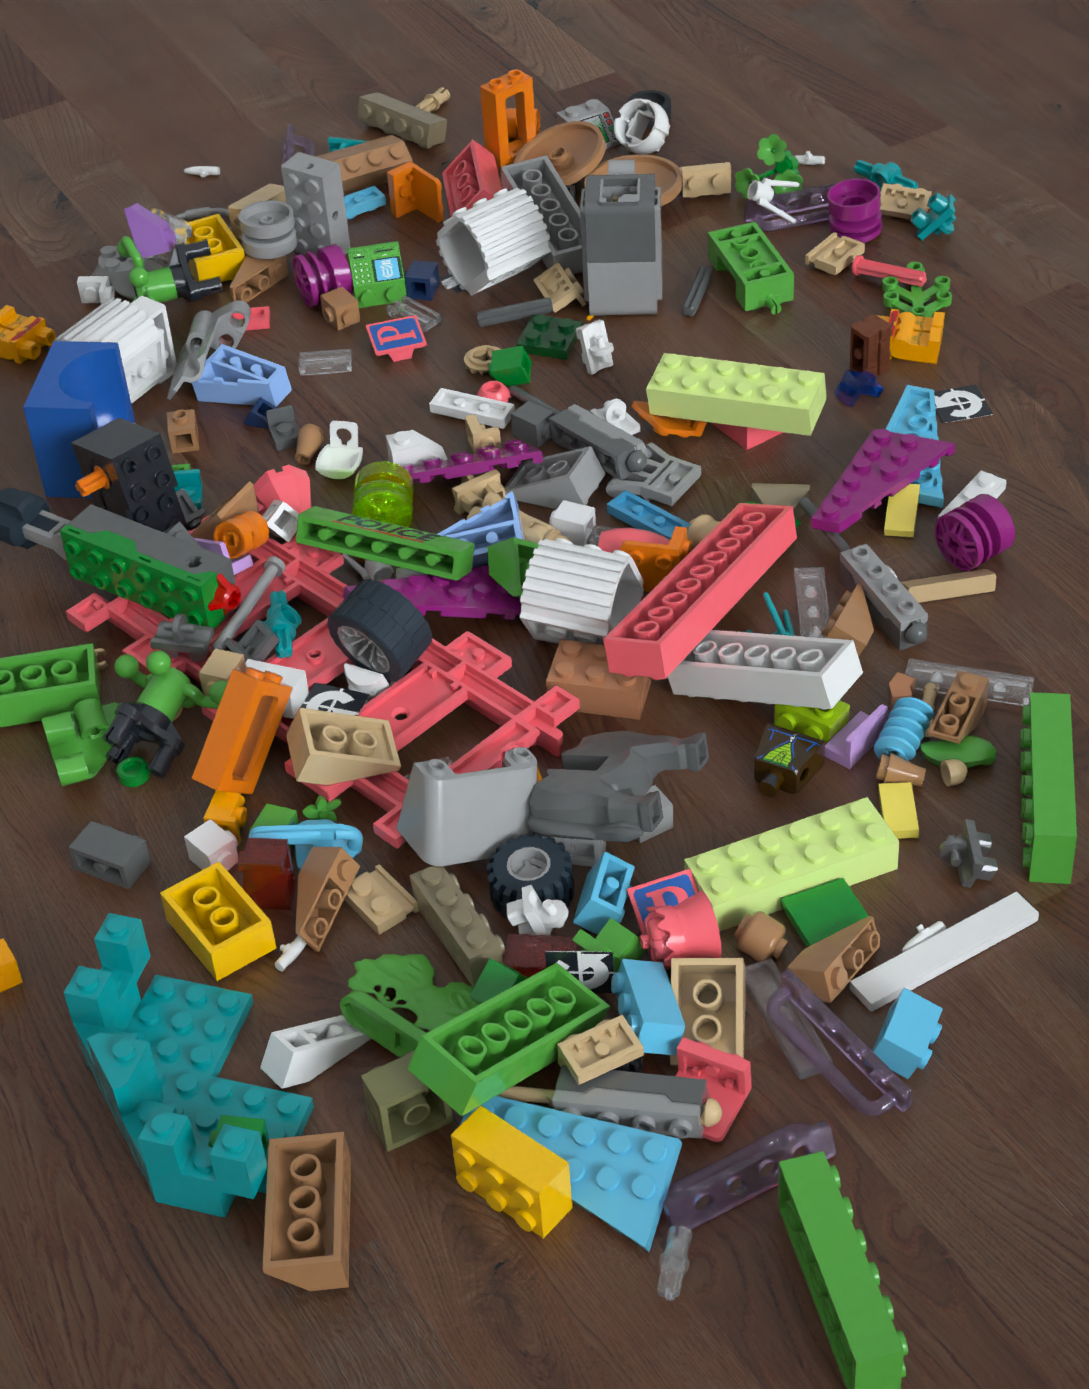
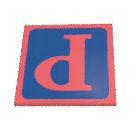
M416 315L365 325L375 355L389 354L393 362L410 359L414 349L427 346Z
M691 868L626 889L641 935L645 932L644 920L651 913V911H647V907L674 906L699 892Z

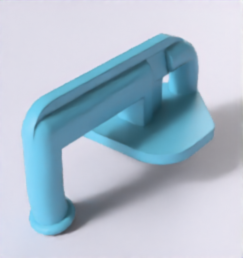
M327 819L306 820L298 825L258 826L250 830L248 864L254 869L263 867L267 862L263 846L295 845L296 865L299 871L312 847H342L354 859L362 851L363 836L356 827L336 824Z

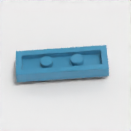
M627 490L607 503L608 514L636 529L651 531L669 540L672 537L675 526L690 527V524Z

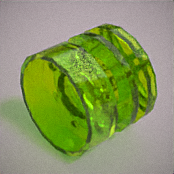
M388 461L374 462L364 466L357 473L354 481L352 515L409 528L413 518L414 496L413 478L409 472L399 464Z

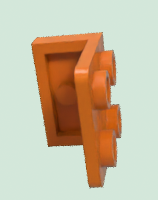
M411 161L387 172L391 214L398 218L417 209L438 223L443 221L442 185L438 178Z
M634 401L631 406L638 413L640 419L650 423L653 426V430L662 436L675 434L683 438H688L689 436L701 437L707 424L704 421L652 415L649 412L648 402Z
M675 526L669 545L624 540L620 548L621 551L628 553L636 564L643 578L644 591L651 592L692 551V541L687 538L686 527Z

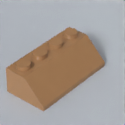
M394 135L316 156L340 163L344 195L371 186L388 183V171L413 161L404 141Z
M344 1132L269 1139L262 1269L267 1275L308 1291L349 1287L351 1156Z

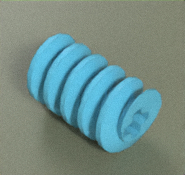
M903 697L898 699L879 734V738L874 744V752L880 760L881 754L890 755V753H893L907 761L912 760L916 755L915 750L920 746V740L924 738L925 731L929 728L930 721L934 717L932 707L917 698Z

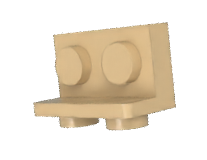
M883 183L880 192V210L882 215L911 220V214L916 209L921 208L926 213L930 209L927 203L932 196L931 191L923 188L903 187L900 184L891 185Z
M559 262L534 279L543 296L551 298L555 313L561 308L566 307L575 298H577L582 307L587 304L582 297L584 295L583 288L570 269L564 270Z
M623 1015L612 1020H603L594 1028L580 1034H572L565 1038L563 1042L557 1044L560 1067L566 1065L578 1085L644 1056L643 1045Z

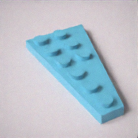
M907 385L886 430L938 440L934 390ZM940 459L937 466L925 468L920 472V477L911 483L920 484L918 503L943 508L944 496L942 492Z
M495 1096L480 1105L569 1162L572 1202L587 1212L592 1213L611 1228L637 1243L638 1246L647 1252H650L682 1147L680 1139ZM479 1107L465 1114L461 1124Z

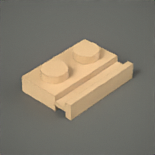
M834 232L805 255V264L813 263L815 268L823 270L828 274L837 275L852 263L857 255L864 253L865 243L846 236L837 237V233Z
M378 864L373 872L368 873L366 871L354 878L344 900L380 935L407 919L406 915L410 912L417 913L419 907L418 902Z

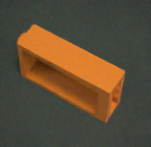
M518 69L511 70L507 74L491 79L488 83L480 86L485 149L494 154L499 171H501L503 166L514 164L521 148L536 136L533 80L531 76ZM515 95L518 139L509 143L506 100Z
M247 667L246 672L232 670L192 779L217 791L253 795L293 687L282 682L283 676L267 670L262 672L251 667Z

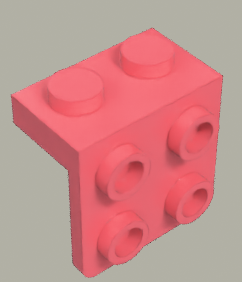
M683 1037L677 1047L679 1071L676 1077L705 1079L707 1081L709 1098L715 1099L720 1104L722 1117L716 1125L711 1127L704 1126L702 1137L714 1142H720L724 1139L752 1089L750 1061L737 1054H728L714 1049L704 1042H695Z

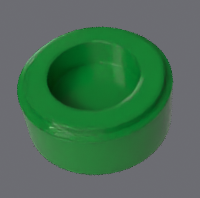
M129 757L120 762L116 768L119 782L126 787H137L144 784L150 776V772L146 768L148 766L146 760L140 757Z

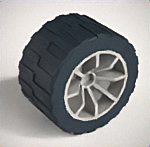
M376 580L359 582L329 616L327 622L329 633L335 644L355 665L383 674L388 682H396L401 679L432 643V632L422 613L400 592Z

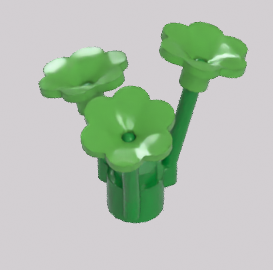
M771 134L768 138H762L759 141L760 149L757 152V156L759 159L764 160L768 166H773L776 163L775 168L760 175L753 174L750 168L738 171L735 174L737 181L735 189L742 193L744 198L748 199V188L754 180L760 181L778 172L779 174L775 176L774 180L798 182L799 186H775L774 192L777 195H782L785 200H791L794 196H800L803 191L801 186L803 178L799 175V170H797L799 165L797 158L791 155L790 150H786V142L780 140L778 135Z

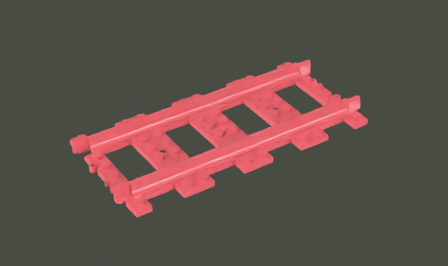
M257 502L259 514L263 516L266 509ZM296 536L282 545L269 537L264 545L249 551L247 554L251 555L253 566L234 576L236 585L241 591L240 605L265 571L264 563L268 557H278L284 562L286 569L280 577H274L232 639L250 628L257 619L262 620L266 617V613L271 607L270 594L273 591L279 592L283 590L286 593L287 602L294 597H298L329 618L344 600L343 593L347 585L330 575L331 572L344 564L343 554L296 543ZM95 592L66 611L68 620L86 633L108 620L137 641L123 649L122 652L123 655L130 654L135 657L139 664V670L146 675L152 674L146 666L147 656L153 651H160V649H152L150 644L151 639L157 633L160 621L173 622L174 618L168 619L157 611L147 609L120 596L109 602ZM232 612L213 630L214 635L210 641L209 652L205 661H192L189 653L180 652L178 657L170 659V667L182 673L184 672L201 684L199 672L213 653L212 645L235 612ZM328 618L292 642L293 654L291 657L280 659L274 654L264 661L265 663L304 670L309 692L315 683L326 685L343 673L345 663L354 665L331 637L327 625ZM466 631L447 646L432 638V643L411 666L410 669L412 671L366 703L358 716L389 720L398 752L462 703H465L501 727L449 766L455 774L502 768L505 753L516 747H526L528 749L530 746L535 747L539 745L554 756L559 757L562 754L563 733L556 726L580 709V701L577 697L557 685L535 702L497 679L512 667L511 657L469 631ZM201 707L203 714L213 721L218 709ZM399 714L407 716L404 720H397L395 717ZM282 716L275 735L288 744L286 734L293 719ZM290 758L285 762V769L288 774L296 778L292 759ZM395 771L331 785L301 782L329 802L349 787L353 788L388 812L373 823L374 833L396 849L407 842L396 828L409 780Z

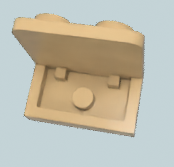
M730 162L679 168L682 174L681 192L683 198H696L704 195L718 196L724 193H731Z

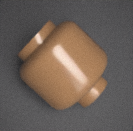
M757 911L753 915L747 913L734 934V937L738 939V949L760 963H766L772 956L779 959L788 944V941L783 938L786 931L785 926L762 911Z

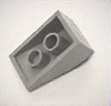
M584 447L543 457L542 463L534 464L532 460L523 462L504 487L505 495L513 491L517 501L557 509L563 500L586 505L589 497L599 487V483L606 473L592 447Z

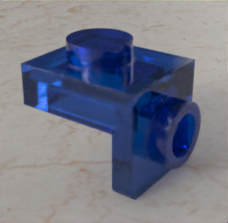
M846 370L835 390V395L847 406L853 407L860 394L880 397L884 387L876 381L877 377L871 372L863 370L860 373Z

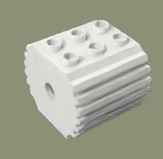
M507 188L495 193L493 195L494 198L490 200L483 198L475 202L473 208L469 210L463 207L452 214L453 217L444 221V227L437 232L438 239L436 243L440 247L439 253L440 256H443V263L448 267L447 271L453 275V280L460 284L459 287L462 290H467L471 296L531 268L551 252L548 245L550 235L547 234V225L542 220L544 217L542 213H539L537 204L534 205L532 197H528L526 195L527 191L524 189L515 188L508 192Z
M113 298L108 299L55 339V341L118 342L131 404L167 376L164 334L158 331L151 317H146V312L143 310L139 311L135 304L129 305V301L126 300L121 302L119 298H116L114 301Z
M556 538L555 541L549 539L540 540L538 548L534 549L533 558L529 561V569L526 570V580L522 586L523 595H521L520 599L522 606L519 618L532 637L537 640L559 644L561 639L604 644L603 639L641 602V597L643 596V578L632 557L620 550H614L613 553L602 551L599 547L591 544H585L584 547L573 545L572 542L562 538Z

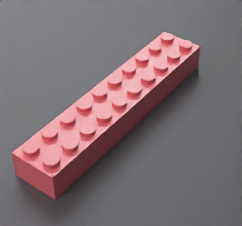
M739 503L603 639L609 673L623 674L626 677L645 676L651 677L654 680L666 679L797 539L793 506Z

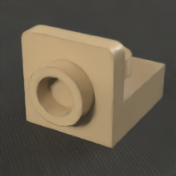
M476 414L465 416L467 440L473 454L478 453L477 448L493 445L494 448H501V436L498 427L486 429L484 424L479 423Z

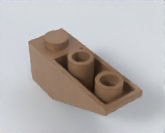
M247 255L229 287L232 302L241 300L247 303L287 277L289 273L286 255L274 259H259Z
M858 583L852 593L846 590L821 632L825 638L853 640L858 657L874 632L862 585Z
M959 670L928 731V736L960 744L977 727L987 707L989 678Z
M312 847L298 874L295 933L317 952L320 951L360 868V865L342 847Z
M868 916L805 948L787 967L794 998L832 1003L880 947V935L876 930L873 916Z

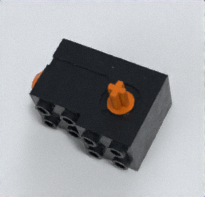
M117 418L71 442L83 474V478L77 480L75 485L82 497L90 494L94 506L161 532L178 522H181L186 530L189 531L174 489L178 483L160 433L122 418Z

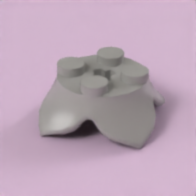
M117 246L102 247L100 249L101 255L98 259V265L92 276H108L115 292L133 300L136 295L134 287L129 281V273L134 268L131 258L121 256L117 251ZM150 256L142 258L146 271L163 268L162 265Z

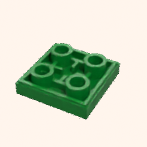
M844 878L781 898L782 909L806 947L868 917V914Z

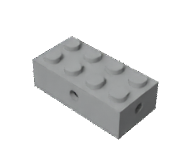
M298 152L281 166L286 204L290 205L294 210V228L296 229L298 242L297 247L293 251L303 256L306 252L312 251L317 257L319 248L337 244L344 255L348 253L347 249L351 247L340 163Z

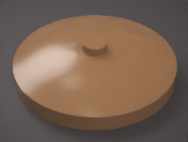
M585 121L566 122L537 134L521 148L514 163L547 155L565 185H572L583 179L597 167L605 154L606 142L602 132L596 125Z
M644 154L626 155L610 159H635V174H655L656 187H661V206L675 199L682 189L681 170L668 159ZM609 160L597 165L587 175H608Z

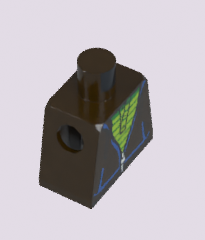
M768 723L754 760V780L759 783V791L767 797H774L778 790L791 794L799 793L823 767L825 741Z

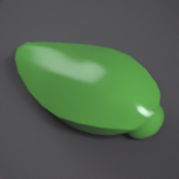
M967 736L960 744L943 739L921 744L923 757L937 766H940L942 761L958 759L964 762L967 768L980 764L990 765L996 760V748L989 741L976 736Z

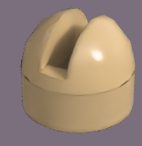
M958 759L941 762L940 771L944 784L946 786H953L965 780L967 766L964 762Z

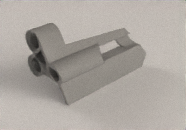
M241 300L233 301L213 313L204 310L194 316L188 339L179 354L167 399L171 400L184 381L189 383L195 382L202 376L210 347L217 350L221 344L232 348L238 346L249 324L251 308L246 302ZM240 313L244 318L239 320L234 318L232 314ZM227 334L230 335L233 338V340L226 341L221 336Z

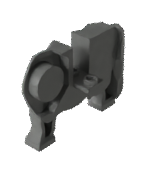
M631 731L604 732L583 737L577 747L561 754L564 769H548L545 778L534 785L529 801L531 816L528 820V827L534 834H541L545 837L628 842L639 838L644 832H653L663 819L659 791L647 793L653 784V779L663 770L689 769L692 772H699L709 760L706 733H697L683 739L666 735H646Z

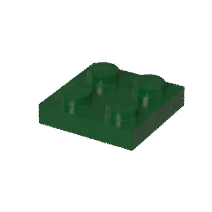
M532 315L516 343V347L523 345L527 354L567 360L578 340L576 328L583 326L582 321H575L569 318L547 317L546 315Z

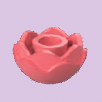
M499 381L484 383L477 393V396L507 403L509 398H511L509 389Z

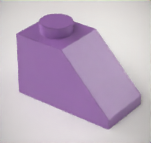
M138 203L124 208L135 246L142 258L165 253L174 248L176 242L175 233L169 227L167 221Z

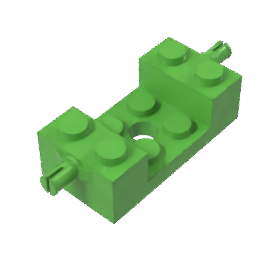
M756 222L708 232V259L717 271L729 270L736 280V299L745 311L768 307L771 313L775 315V313L779 314L782 308L779 304L794 300V273Z

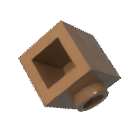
M343 286L320 295L323 317L327 323L332 324L338 331L360 322L358 300Z
M180 409L174 412H167L168 435L172 454L199 450V432L195 410Z

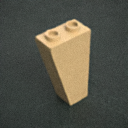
M268 184L228 207L231 230L241 246L242 231L239 226V212L244 207L260 201L275 200L286 203L284 186Z

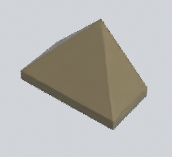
M752 483V502L765 505L793 506L794 518H798L806 513L800 507L799 502L804 497L810 499V485Z

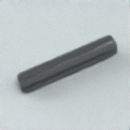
M702 265L699 267L682 305V314L684 316L689 315L692 317L695 315L712 277V268L710 266L705 267Z
M547 297L477 313L478 324L480 327L527 318L532 315L550 313L553 311L552 300Z

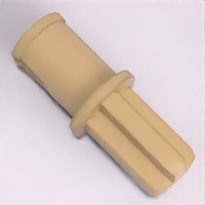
M440 87L433 94L426 95L424 100L415 107L429 113L435 112L440 108L441 104L449 100L450 93L447 89L444 91V87Z

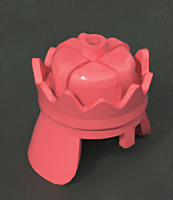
M699 891L674 906L647 907V911H651V913L644 920L645 932L639 936V941L642 949L649 948L650 957L654 962H662L667 970L671 968V958H721V939L717 920L710 900L704 891Z

